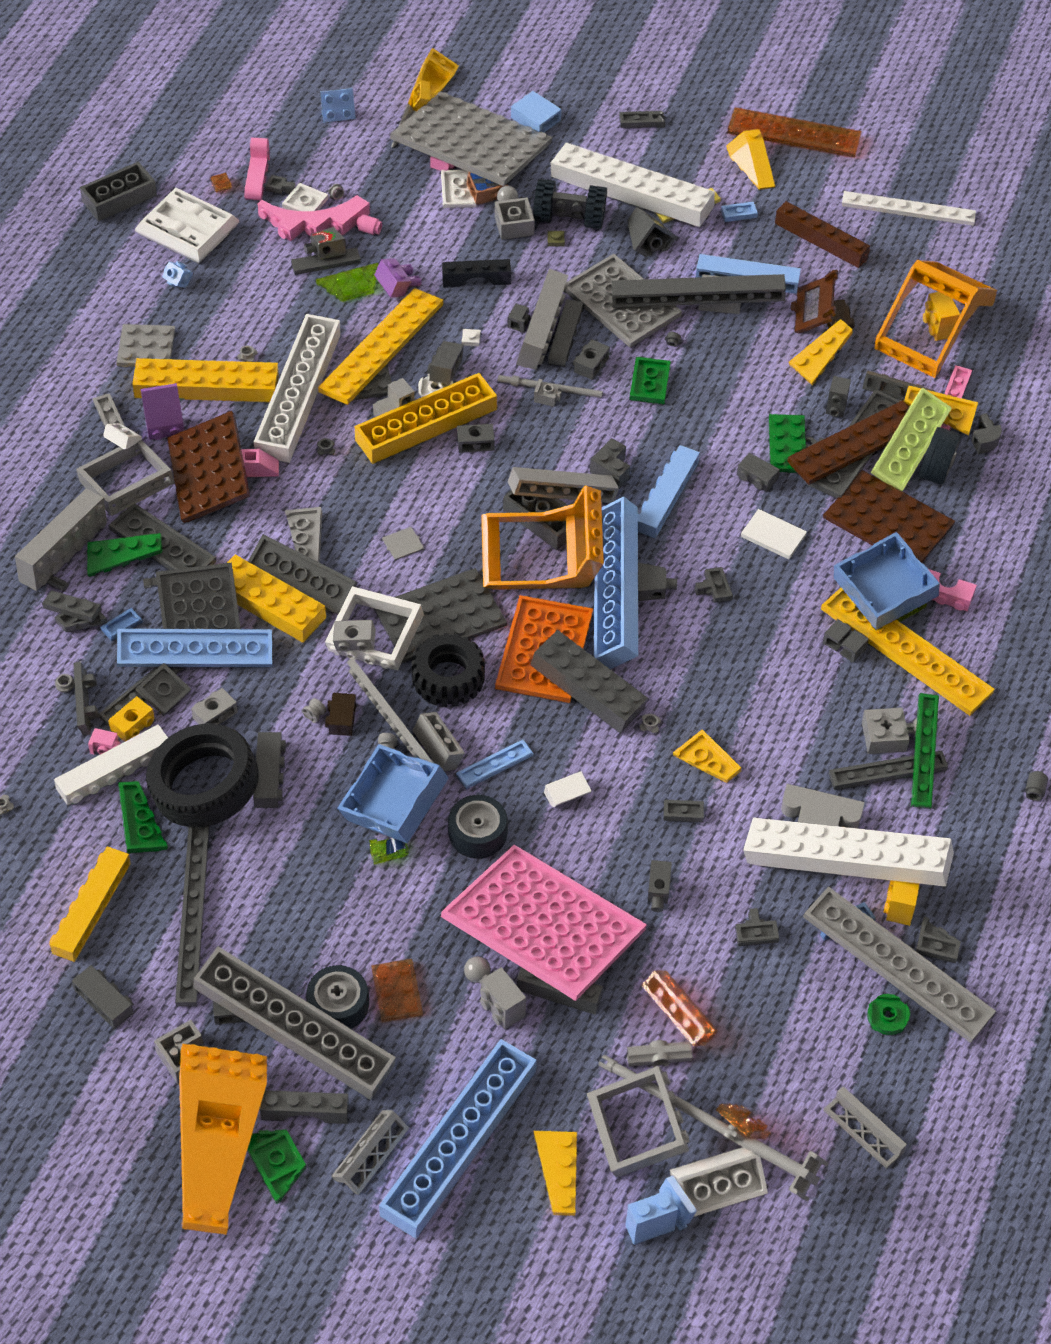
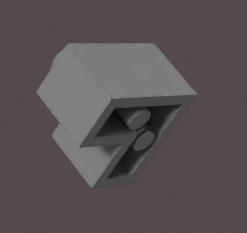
M403 378L393 381L388 385V397L373 404V415L377 417L414 401V390Z
M192 1020L154 1040L156 1053L177 1084H179L182 1043L204 1047L202 1035Z

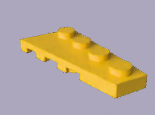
M840 319L790 360L789 365L813 385L818 376L822 375L825 371L827 364L834 359L837 351L841 350L853 334V330Z
M908 386L904 402L909 407L921 388ZM929 391L952 408L943 423L969 436L978 402Z
M534 1131L553 1215L575 1216L577 1132Z

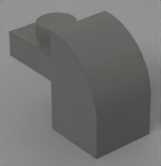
M987 413L981 414L978 421L979 430L974 431L971 441L978 454L993 451L999 444L1002 432L1001 425L994 426Z

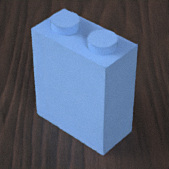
M532 91L511 106V118L524 126L544 133L561 121V109Z
M670 1190L628 1204L626 1228L634 1245L675 1231L678 1208Z

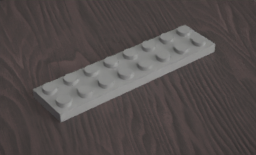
M353 658L347 662L351 668L348 670L410 753L414 758H420L433 763Z

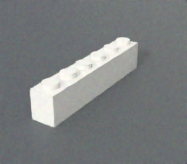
M156 725L55 778L56 789L67 805L76 804L83 797L97 793L100 788L114 784L125 775H131L141 766H148L156 749L168 737L161 727Z

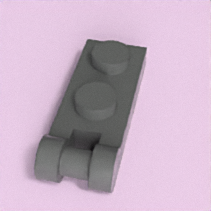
M663 111L619 112L620 128H664L666 126Z

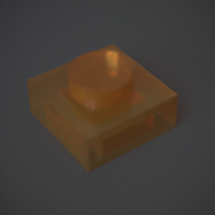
M226 173L210 177L215 192L232 188Z

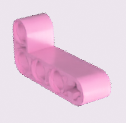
M251 137V159L245 185V199L262 200L263 184L266 182V172L268 171V161L270 160L268 138Z

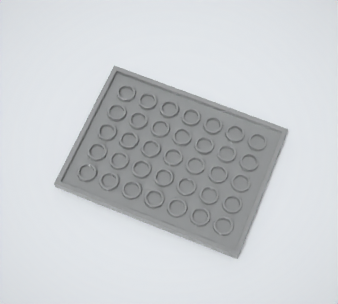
M441 91L427 105L421 107L390 134L391 140L502 186H505L552 142V137L543 132H538L531 127L524 126L516 121L504 118L502 115H497L487 109H482L475 104H470Z

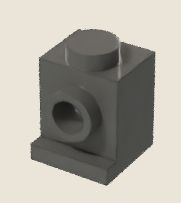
M515 303L508 316L507 328L524 333L525 325L530 320V315H528L529 308Z

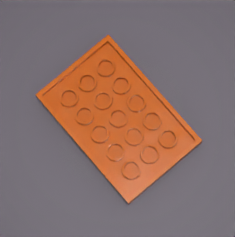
M520 595L496 679L495 689L570 703L572 697L530 664L534 652L557 630L584 649L593 615V608Z

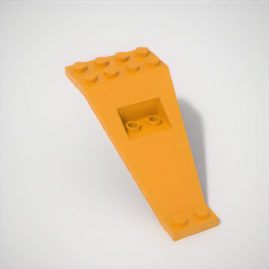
M182 1043L179 1074L183 1200L182 1229L226 1235L228 1231L229 1210L267 1085V1056Z

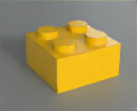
M420 80L414 88L413 108L420 109L431 100L430 82Z

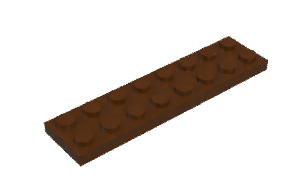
M902 400L789 456L787 462L810 485L886 447L910 407Z

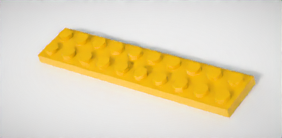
M414 288L318 386V392L348 405L444 305L443 299Z
M842 588L837 590L821 605L822 611L835 620L839 619L843 623H847L852 631L856 630L864 634L868 638V644L969 716L994 693L995 689L898 620H894L875 630Z

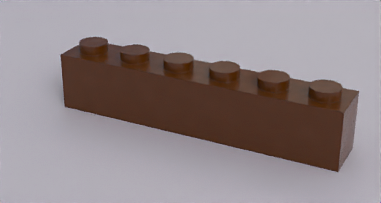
M787 201L777 209L776 225L857 268H860L868 259L870 245Z

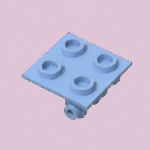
M353 88L320 92L323 123L356 119Z

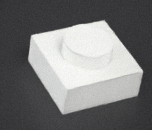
M463 329L462 344L465 346H479L481 330Z

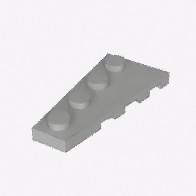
M321 507L285 510L295 551L320 563Z

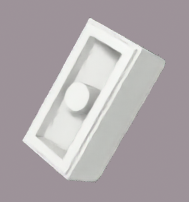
M120 423L106 424L104 437L123 449H128L142 440L139 434Z

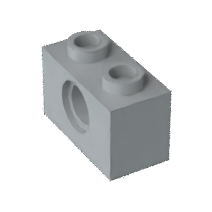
M372 620L334 621L333 643L336 651L374 650L376 629Z
M223 688L211 693L209 697L196 703L191 708L192 717L198 724H221L238 712L237 702Z

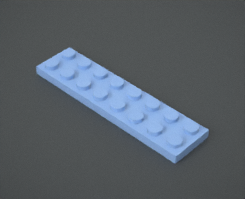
M117 629V667H160L163 663L168 667H272V629Z

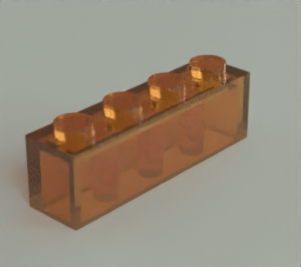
M654 970L641 985L692 1046H705L718 1032L667 971Z

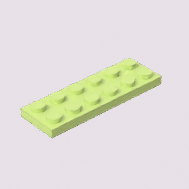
M922 388L871 473L883 482L903 491L927 451L936 428L941 427L952 408Z

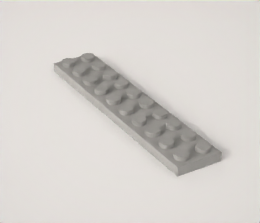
M829 886L804 913L803 918L971 1043L995 1014L996 1011Z

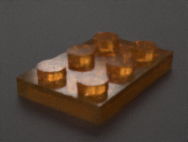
M412 959L371 965L382 1023L423 1016Z
M721 1103L716 1109L718 1113L748 1138L766 1139L771 1134L766 1129L768 1125L759 1118L756 1120L751 1117V1111L743 1105Z

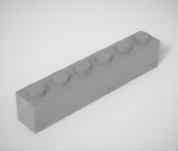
M513 467L508 479V484L513 494L522 496L576 500L582 488L589 486L601 490V502L612 503L619 490L613 476Z

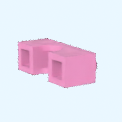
M928 569L939 582L941 573ZM960 579L951 588L940 584L939 596L932 600L938 604H946L954 607L956 610L968 612L977 585Z

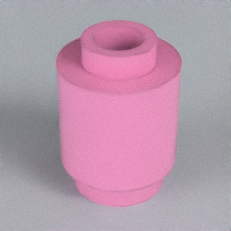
M363 214L361 217H358L356 226L361 232L379 235L382 229V222L377 218Z

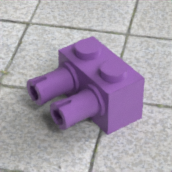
M395 258L381 259L374 274L390 298L402 297L406 294L408 287H418L421 285V278L418 275L407 276L413 274V267L410 264L400 265Z

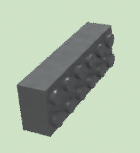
M559 630L534 652L530 664L533 668L620 734L644 710L648 697Z

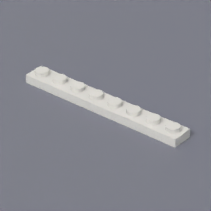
M844 191L842 206L972 226H974L976 210Z

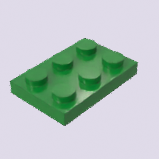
M636 357L629 400L664 404L671 361Z

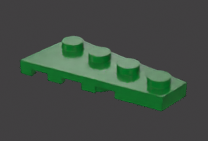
M161 533L87 542L88 577L95 576V574L102 571L106 573L111 571V568L120 565H129L131 561L137 559L140 561L161 554Z

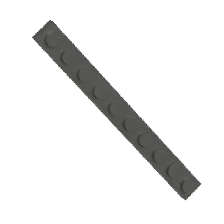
M209 826L188 828L175 997L176 1006H197L198 991L193 987L194 978L200 970Z

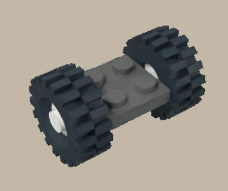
M538 179L533 206L534 221L550 223L553 214L558 217L585 219V228L602 230L606 210L607 187L590 185L587 197L556 192V181Z

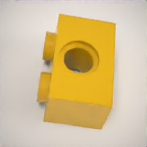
M136 696L108 721L110 730L117 733L118 737L126 742L139 735L143 728L151 726L155 718L153 709Z

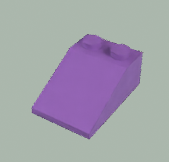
M177 383L141 389L149 440H160L163 437H169L184 431Z

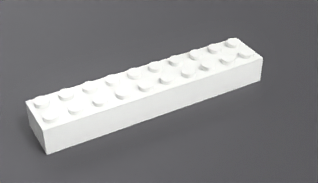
M565 143L551 162V177L589 190L590 185L607 187L608 197L698 227L702 225L714 208L715 191L569 143Z
M306 314L255 437L254 449H260L279 461L290 463L318 393V386L322 383L340 338V320Z
M761 818L752 819L743 850L747 863L753 865L946 886L954 854L950 838Z

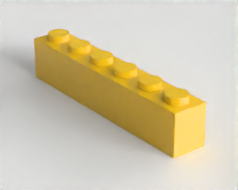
M108 846L103 853H100L95 868L91 869L88 874L87 882L80 887L76 901L71 903L69 913L66 918L61 920L58 932L50 939L49 945L52 954L73 962L76 961L131 864L129 854Z

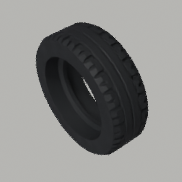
M198 724L174 733L156 749L147 767L146 783L160 813L169 821L186 827H206L231 818L248 803L257 787L259 770L248 742L238 731L219 724ZM209 756H222L234 761L228 776L219 785L206 792L184 795L171 790L173 782L181 770L198 759Z

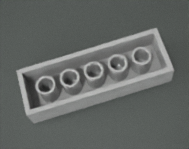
M552 269L548 270L516 365L535 370L538 365H542L544 355L541 354H546L549 345L546 341L550 342L553 333L550 329L554 330L557 318H554V316L558 317L561 310L559 304H563L566 295L563 292L566 293L569 283L566 282L568 275Z
M85 489L16 554L15 561L19 582L37 591L47 583L50 576L56 574L65 563L70 561L74 554L80 551L89 540L93 539L95 534L100 529H103L107 523L104 497Z

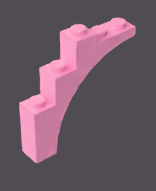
M358 195L336 207L317 211L287 210L273 206L263 200L257 203L259 216L264 220L270 221L274 227H278L279 236L289 241L295 239L303 231L310 236L313 233L330 227H334L341 235H344L356 225L358 217H361L363 214L367 216L370 214L369 202Z

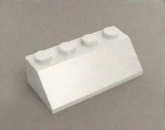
M744 1147L670 1170L671 1176H674L696 1208L697 1212L694 1216L768 1193L760 1156Z

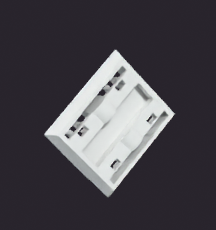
M175 188L138 224L135 231L141 236L199 264L238 225L239 220L232 214Z

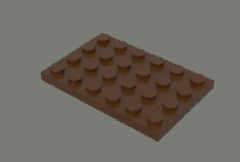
M232 411L167 437L180 517L183 523L190 522L250 497L236 418Z
M864 470L857 475L841 498L838 497L823 514L824 519L872 546L897 532L921 563L924 562L955 524L953 519Z

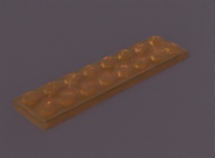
M734 107L727 133L739 136L743 131L760 129L764 141L855 158L862 131Z

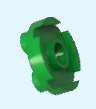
M893 994L877 996V999L873 1000V1002L871 1001L867 1011L868 1022L872 1029L885 1035H895L903 1032L910 1018V1010L907 1004H904L900 1001L901 998ZM886 1011H890V1014L894 1015V1017L887 1018L884 1014Z

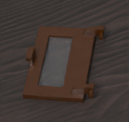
M832 270L824 278L798 287L797 303L795 301L791 302V311L796 313L795 333H802L833 321V316L836 314L834 292L835 279H838V270Z

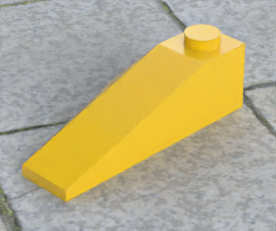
M760 129L743 131L726 146L730 158L739 165V168L748 175V178L759 190L774 188L775 184Z

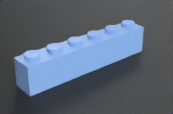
M699 254L696 277H702V275L748 276L785 274L786 292L797 294L801 268Z
M679 445L677 451H673L670 463H666L663 475L658 477L655 489H651L648 501H644L641 509L642 512L638 514L639 533L656 539L698 465L700 452Z

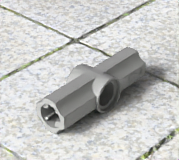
M656 1040L649 1045L627 1047L628 1065L630 1067L652 1064L653 1067H656V1065L668 1066L673 1062L692 1061V1046L690 1041L667 1043L664 1040Z

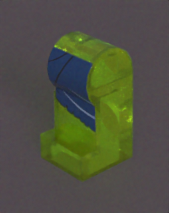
M397 839L369 840V850L374 865L406 857L409 854L407 843Z

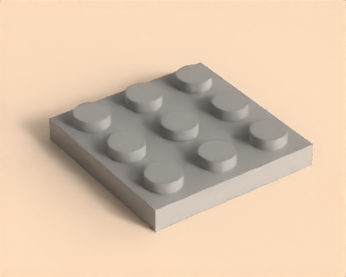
M123 324L116 362L117 366L135 367L136 358L171 359L175 326Z

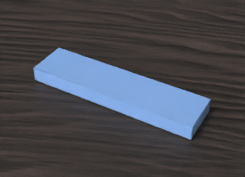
M521 740L457 772L456 776L465 789H468L532 757L533 752L526 742Z

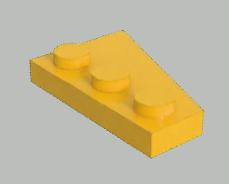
M703 730L699 731L673 752V756L726 783L741 772V767Z

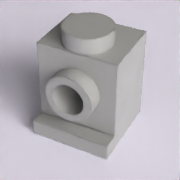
M539 379L534 391V402L554 407L556 401L561 399L562 391H559V385L542 382V379Z

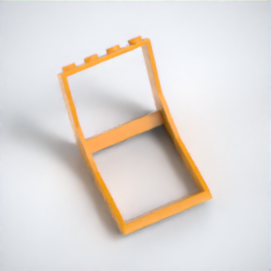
M917 260L912 265L876 337L874 349L935 378L939 374L962 327L979 306H992L994 304L997 290L939 262ZM918 282L965 304L937 361L886 337L904 299Z
M584 486L574 504L546 512L487 513L481 515L483 587L493 590L584 588L591 584L604 564L601 490ZM566 521L568 575L540 581H501L499 522Z

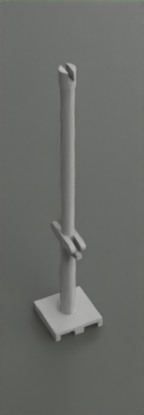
M607 1055L602 1056L603 1059L608 1061L606 1065L599 1061L600 1067L615 1073L623 1079L637 1074ZM653 1082L639 1086V1088L663 1100L659 1086ZM675 1095L677 1103L674 1104L675 1108L720 1132L739 1146L794 1175L795 1179L789 1191L808 1202L809 1197L805 1194L811 1184L816 1186L820 1178L816 1174L822 1164L827 1167L828 1162L809 1151L801 1165L742 1132L735 1126L722 1122Z

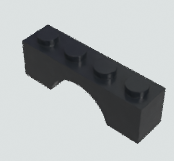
M510 259L442 262L443 288L461 287L465 281L472 278H484L493 285H511Z

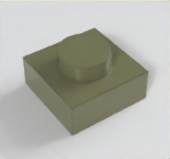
M547 231L548 246H565L564 231Z

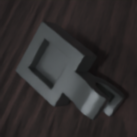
M271 175L265 185L266 191L282 194L283 191L290 194L294 190L296 183L287 182V178Z

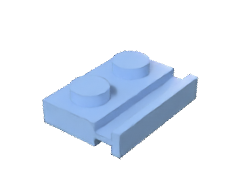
M670 1176L665 1179L659 1191L662 1193L670 1190L678 1208L676 1226L681 1231L688 1227L687 1224L691 1222L697 1210L674 1176Z

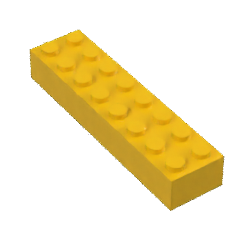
M136 358L132 385L134 398H142L141 389L177 383L179 398H184L185 400L270 402L278 384L279 371L278 363Z
M477 373L354 426L355 441L371 463L374 464L497 410V395L481 374Z

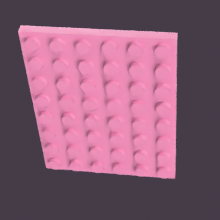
M513 845L441 913V917L575 1001L646 930L647 924L516 845Z

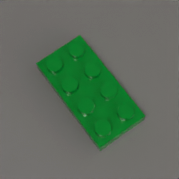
M769 414L770 464L779 468L780 472L797 473L787 460L789 456L806 448L805 415Z

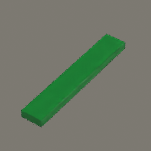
M924 693L918 695L911 807L932 808L939 695Z

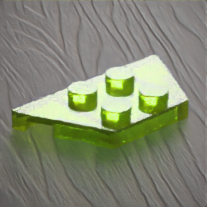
M378 263L316 279V284L325 288L328 293L336 296L341 302L375 293L377 280L374 274L378 268Z

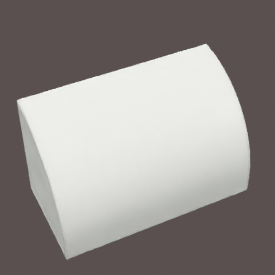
M581 771L545 785L544 790L545 796L553 807L591 793V789Z

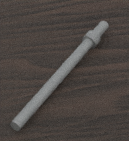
M498 375V382L508 383L511 386L518 387V385L536 388L538 383L535 380L522 379L520 376ZM554 384L559 385V391L598 398H602L603 391Z

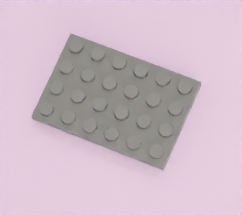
M615 254L567 281L569 286L566 293L575 301L584 302V309L630 348L682 316V311L675 305L612 308V281L643 279Z

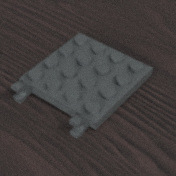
M232 562L156 572V578L143 579L144 588L158 586L163 629H240Z

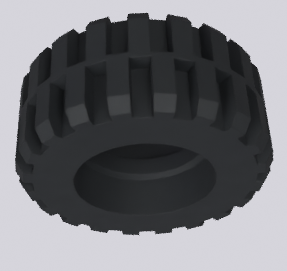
M444 633V635L440 636L436 634L433 635L432 639L427 638L424 640L423 644H419L412 656V682L418 694L422 693V698L425 701L430 699L431 704L434 705L441 703V707H447V704H452L455 707L459 706V702L463 704L469 702V697L474 699L477 696V691H481L485 680V659L483 658L482 650L478 649V645L475 642H471V639L465 636L463 638L460 634L456 633L454 635ZM453 662L461 665L465 670L456 676L444 677L434 673L432 668L440 663Z

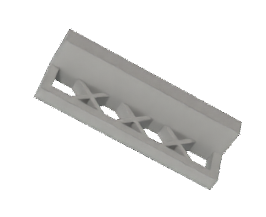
M844 1086L837 1091L836 1098L824 1108L823 1111L886 1169L905 1152L907 1144ZM839 1103L845 1109V1115H836L831 1109ZM848 1119L860 1122L861 1130L851 1129L848 1126ZM864 1134H873L877 1137V1144L866 1143L864 1141ZM880 1149H889L894 1155L886 1161L880 1155Z
M382 1110L331 1177L337 1182L345 1183L354 1193L359 1195L409 1127L393 1110ZM395 1122L401 1129L396 1135H391V1125ZM386 1139L385 1150L378 1152L379 1141ZM369 1155H373L374 1164L371 1168L366 1169L365 1160ZM356 1172H361V1181L356 1186L350 1179Z

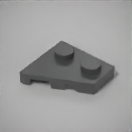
M101 612L93 623L64 614L54 617L56 623L66 633L107 623L106 617Z
M924 916L916 952L921 955L956 963L961 942L955 937L948 935L943 928L934 926L929 922L930 919Z

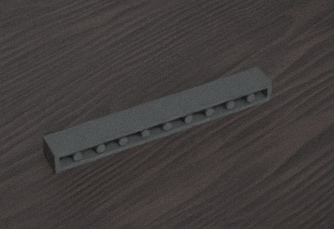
M785 274L612 281V308L785 301Z

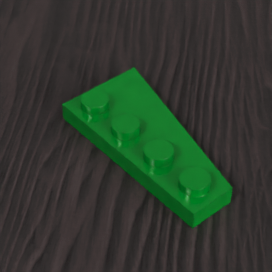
M139 781L119 782L118 788L127 853L167 850V843L163 840L162 832L155 822L154 814L147 804L148 801Z

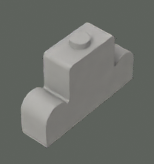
M787 784L781 810L787 817L799 816V823L858 829L865 802Z

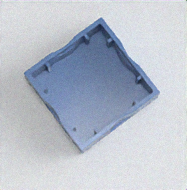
M897 532L878 541L869 549L856 553L834 565V579L875 630L939 596L940 583L927 567L915 557L912 549Z
M378 744L365 764L360 777L351 786L337 809L346 820L408 844L449 777L440 765L420 758L406 756L400 751Z

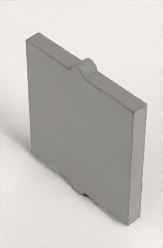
M412 527L382 537L387 546V551H390L394 560L424 549L419 540L420 537L415 534Z

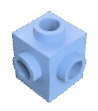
M180 261L176 263L168 262L162 277L168 280L167 283L173 287L185 288L188 286L193 272L185 268L186 265Z

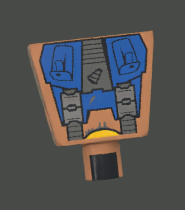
M468 171L466 184L471 196L474 198L475 204L479 205L496 200L499 189L504 186Z

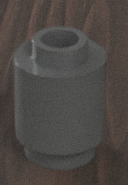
M1034 771L1029 774L1025 789L1026 797L1029 800L1040 801L1045 796L1048 777L1043 772Z

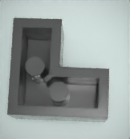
M611 438L590 459V473L613 476L620 489L630 477V465L623 462L626 457V446Z

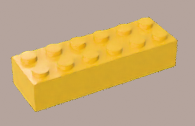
M236 554L227 562H232L237 605L304 643L326 619L325 605Z

